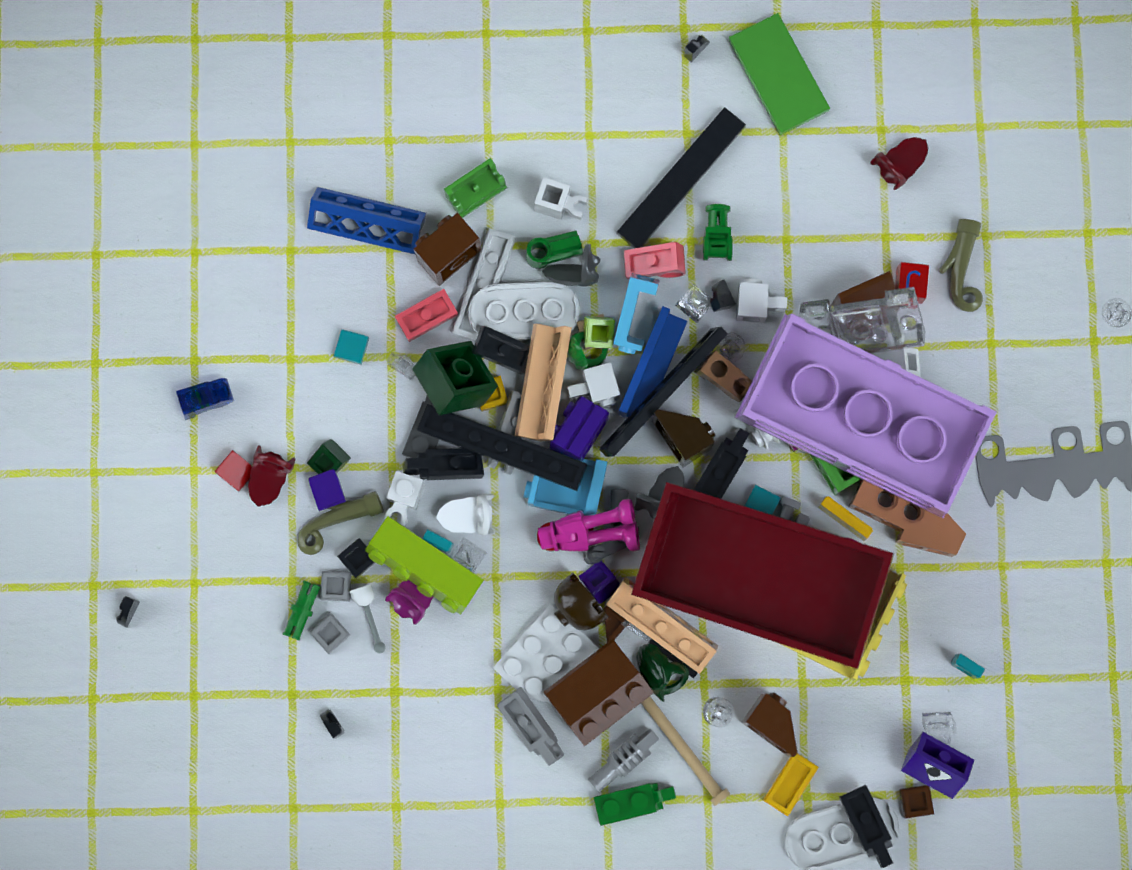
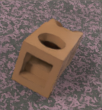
M716 350L708 356L696 372L697 375L704 380L707 379L737 402L742 401L752 382L739 368Z

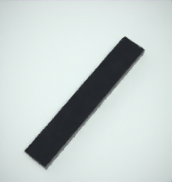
M724 107L620 227L617 235L634 249L641 248L742 132L746 124Z
M722 327L711 328L604 442L599 450L606 457H614L728 333Z
M427 404L417 428L418 432L574 491H578L588 466L587 463L457 414L439 415L434 406Z

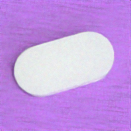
M559 283L492 284L485 286L474 295L469 304L468 317L473 330L477 334L481 326H487L519 341L531 340L533 324H542L555 328L568 326L572 327L571 331H573L581 317V303L575 292L569 289L568 286Z
M872 797L892 838L890 841L894 845L900 832L898 815L885 801ZM842 804L799 816L790 824L785 834L787 855L797 867L803 870H830L875 857V855L868 857L866 851L863 850Z

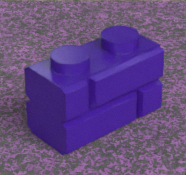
M580 396L576 403L571 401L563 413V416L566 418L562 425H555L554 437L550 442V450L582 462L608 422L609 412L585 397Z

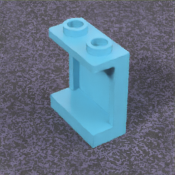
M632 273L630 276L613 343L619 346V351L629 354H635L636 350L642 351L645 340L631 337L629 332L639 292L656 295L660 282L659 279Z
M583 459L582 462L587 463L588 466L578 491L534 476L532 482L527 481L524 498H528V506L568 515L580 510L585 516L597 514L608 462L598 459L596 461Z

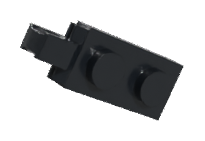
M481 326L472 354L525 375L530 345L487 326Z
M740 428L733 441L726 437L702 474L694 491L722 499L747 457L745 455L748 450L742 446L750 433Z
M463 448L426 449L425 452L418 453L417 458H406L402 464L404 474L419 475L420 479L423 480L482 479L484 476L482 455Z
M867 785L839 796L867 856L875 855L881 868L893 864L887 850L893 846L890 841L892 838Z

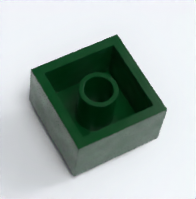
M472 341L427 349L412 369L439 415L483 406L498 387L482 358L472 354L474 347Z

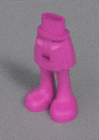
M623 499L618 507L603 513L585 516L580 510L557 521L550 522V526L538 528L542 550L554 548L555 551H588L589 546L607 541H624L630 551L640 550L637 521H635V511L631 499ZM615 522L623 524L612 528L589 531L590 528Z

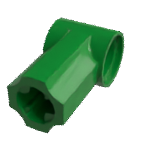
M577 230L545 239L541 237L534 238L528 243L526 249V261L535 269H542L550 263L583 255ZM535 248H541L546 252V256L538 259L532 256L531 251Z

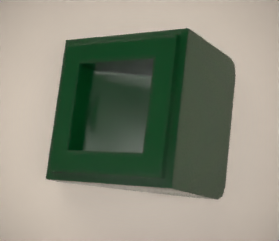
M330 439L318 448L307 464L317 474L331 469L338 473L351 457L334 440Z

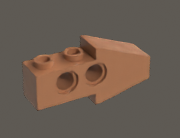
M862 479L849 504V508L899 531L900 533L895 542L903 546L953 557L957 555L966 536V533L948 513L944 518H941ZM880 493H886L890 496V507H882L878 503V495ZM905 506H913L917 510V518L915 520H909L905 517Z

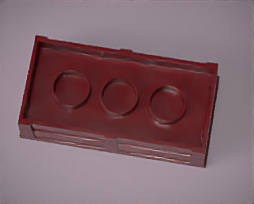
M666 482L631 595L858 669L894 553Z

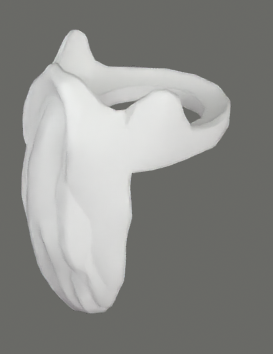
M480 494L477 497L452 500L440 508L436 518L443 528L451 532H478L483 536L494 535L495 531L489 528L492 521V508L488 504V501L494 498V495Z

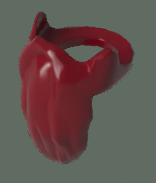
M917 137L904 139L896 147L890 149L886 155L883 152L877 153L870 164L878 165L882 178L887 183L895 184L893 189L897 190L924 163L928 154L927 140Z
M257 446L253 455L254 463L250 470L248 484L250 498L257 507L269 505L278 498L280 490L286 481V475L294 469L296 460L294 457L289 461H285L279 454L273 452L262 453L261 446Z

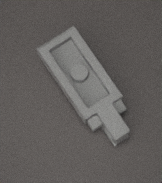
M522 687L497 704V707L529 752L534 751L537 755L541 754L548 766L564 756L554 732Z

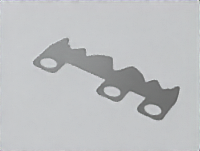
M1116 421L1103 423L1100 426L1102 452L1084 453L1080 429L1076 426L1056 428L1052 432L1055 457L1013 462L1006 461L1004 441L1001 436H985L976 453L980 485L989 506L992 507L994 505L995 496H998L1001 490L1006 491L1013 499H1017L1021 487L1031 496L1042 501H1048L1054 484L1058 479L1063 482L1073 498H1077L1090 488L1094 479H1097L1103 489H1107L1112 479L1117 477L1121 482H1124L1127 490L1131 492L1132 442L1128 423ZM1111 427H1119L1124 431L1125 438L1121 444L1113 445L1107 440L1106 434ZM1064 432H1070L1076 437V446L1071 450L1062 449L1058 443L1059 436ZM986 441H993L999 447V454L993 459H987L981 453V446Z

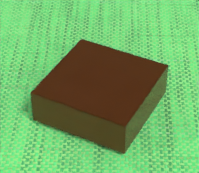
M929 786L899 789L905 819L934 814Z

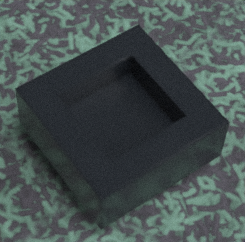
M360 538L337 556L356 579L375 564L369 558V553L365 551L367 546Z

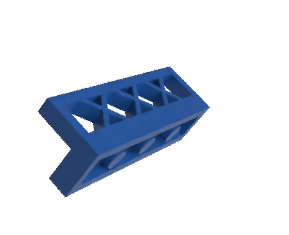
M318 187L310 201L307 229L415 254V243L420 238L426 213ZM316 211L327 213L332 221L327 224L316 222ZM346 218L353 219L359 228L355 230L347 229L341 221ZM373 225L381 226L387 234L382 237L375 236L369 227ZM401 231L412 233V244L401 242L396 234Z
M662 306L619 408L618 415L626 419L664 379L687 325V320L670 314V309Z

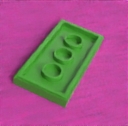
M779 13L729 37L733 50L780 136L830 110L826 99Z

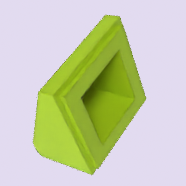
M584 316V347L613 349L615 320L608 317Z

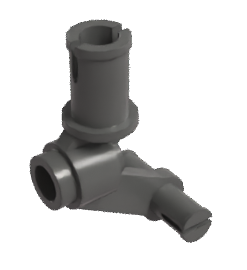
M611 490L610 510L618 507L623 499H628V490ZM621 522L611 523L613 527L623 525ZM607 541L597 546H592L586 551L584 561L587 564H597L603 558L626 548L627 545L624 541Z

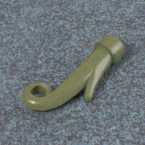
M959 219L955 244L939 272L944 274L952 267L950 289L952 299L961 310L973 312L982 305V293L974 287L963 288L976 237H979L981 223L970 219ZM972 294L975 301L967 303L964 301L963 296Z
M374 491L363 495V498L346 501L327 508L331 510L309 521L301 529L297 541L298 547L305 554H317L321 551L324 544L323 537L318 530L368 515L372 517L383 513L384 510L378 493ZM310 535L316 539V543L313 546L307 545Z

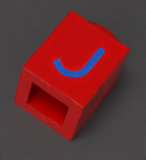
M901 262L897 267L895 289L898 301L901 302L902 306L917 307L918 304H922L927 298L929 265Z

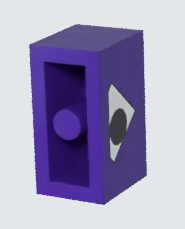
M922 732L909 748L901 771L953 799L967 783L975 760Z

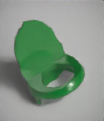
M584 331L573 334L570 337L567 354L569 361L575 365L576 369L585 370L601 365L606 359L608 348H602V353L598 358L587 359L580 346L581 341L584 339Z

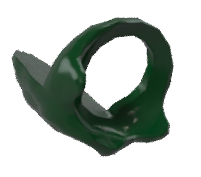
M648 643L639 647L636 657L639 671L654 694L664 702L665 695L676 692L686 683L689 677L688 668L679 662H669L666 655L656 645ZM673 674H681L676 683L666 686Z

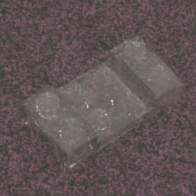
M914 287L885 291V298L838 305H830L829 299L800 303L799 317L805 319L806 323L868 353L925 346L926 331Z

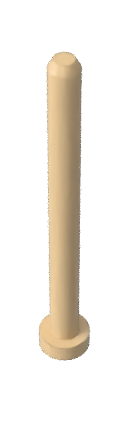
M649 696L641 703L713 796L710 800L712 804L716 806L731 793L727 788L724 790L720 788L653 699Z

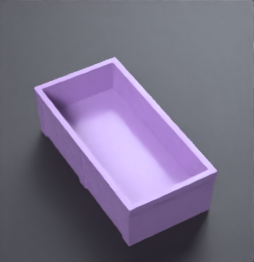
M785 314L734 418L936 516L944 518L997 411L984 405H977L900 368L901 365L888 359L883 360L806 323L805 319L794 314Z

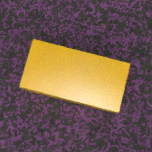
M826 496L818 506L820 510L863 541L868 539L873 532V528L829 496Z
M798 753L795 757H789L763 801L788 817L819 767Z

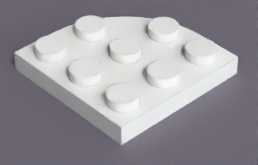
M552 604L547 607L493 667L516 690L522 687L529 698L547 703L551 702L543 692L600 649L580 630L575 629L570 624L564 627L554 614L558 610Z

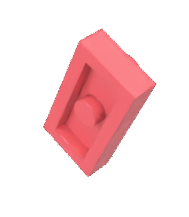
M442 289L395 315V318L406 338L411 342L458 315V312L445 289Z

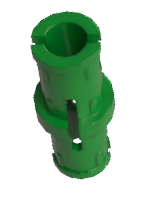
M304 580L295 605H291L290 609L293 611L283 632V635L290 637L296 626L292 638L298 641L301 639L300 637L308 616L311 617L313 614L311 609L321 588L313 584L309 595H307L311 583Z

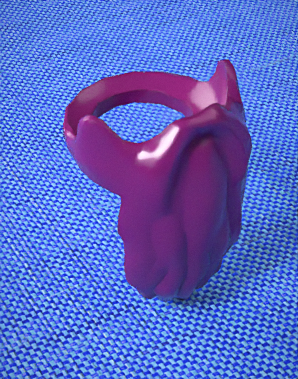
M407 580L392 589L385 601H392L394 611L402 618L413 619V624L416 625L424 617L425 610L430 606L434 597L423 595L417 590V585Z

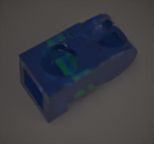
M227 378L207 381L176 391L185 421L206 411L226 406L234 401Z

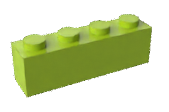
M389 516L384 520L365 550L369 553L368 556L372 561L379 565H387L393 569L392 572L396 577L403 581H411L417 585V590L427 597H435L441 601V606L451 613L457 612L461 615L484 581Z

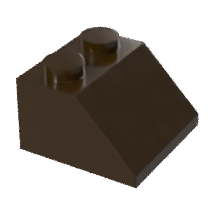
M660 409L653 414V424L682 468L712 449L715 443L713 438L716 435L708 422L702 423L697 417Z

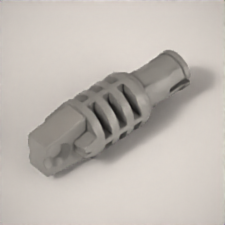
M651 729L640 737L634 734L611 753L607 759L608 763L589 777L588 780L600 793L618 776L625 777L652 754L649 748L659 740L658 736Z

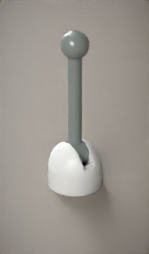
M369 584L350 590L353 602L358 606L364 607L375 641V652L383 653L385 651V644L380 641L369 607L374 599L372 585Z

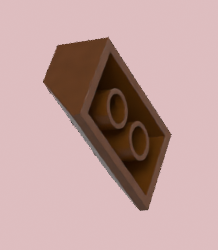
M611 639L543 693L585 747L654 692L617 643Z

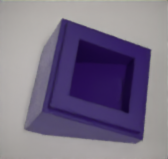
M334 469L308 478L319 511L346 502L340 480Z
M602 560L578 576L599 604L611 597L620 585L617 578Z

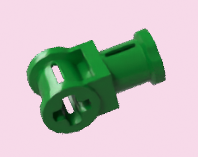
M712 204L705 207V211L708 213V227H705L703 237V261H708L709 258H726L727 261H732L733 239L731 227H728V213L731 207L728 205ZM717 216L719 217V225H717Z

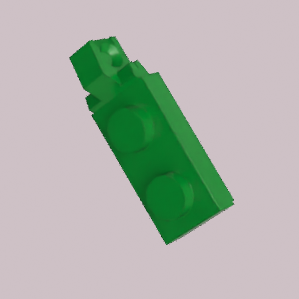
M648 783L593 798L600 826L664 809L662 802L675 799L676 793L673 786L659 790L657 783Z

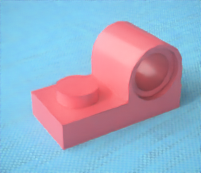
M671 242L624 250L627 279H630L632 273L647 277L659 276L663 278L680 277L686 274L684 246L680 243Z

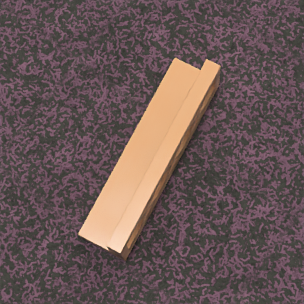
M533 324L515 430L516 437L536 441L553 440L572 327L560 326L555 328L542 324Z
M625 577L606 605L700 674L717 652L718 645L666 606L631 595L634 582Z

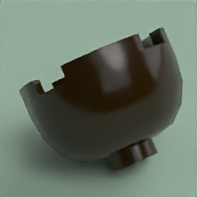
M571 573L558 585L554 593V603L558 611L554 614L564 627L570 624L577 630L585 631L595 628L609 617L574 573Z

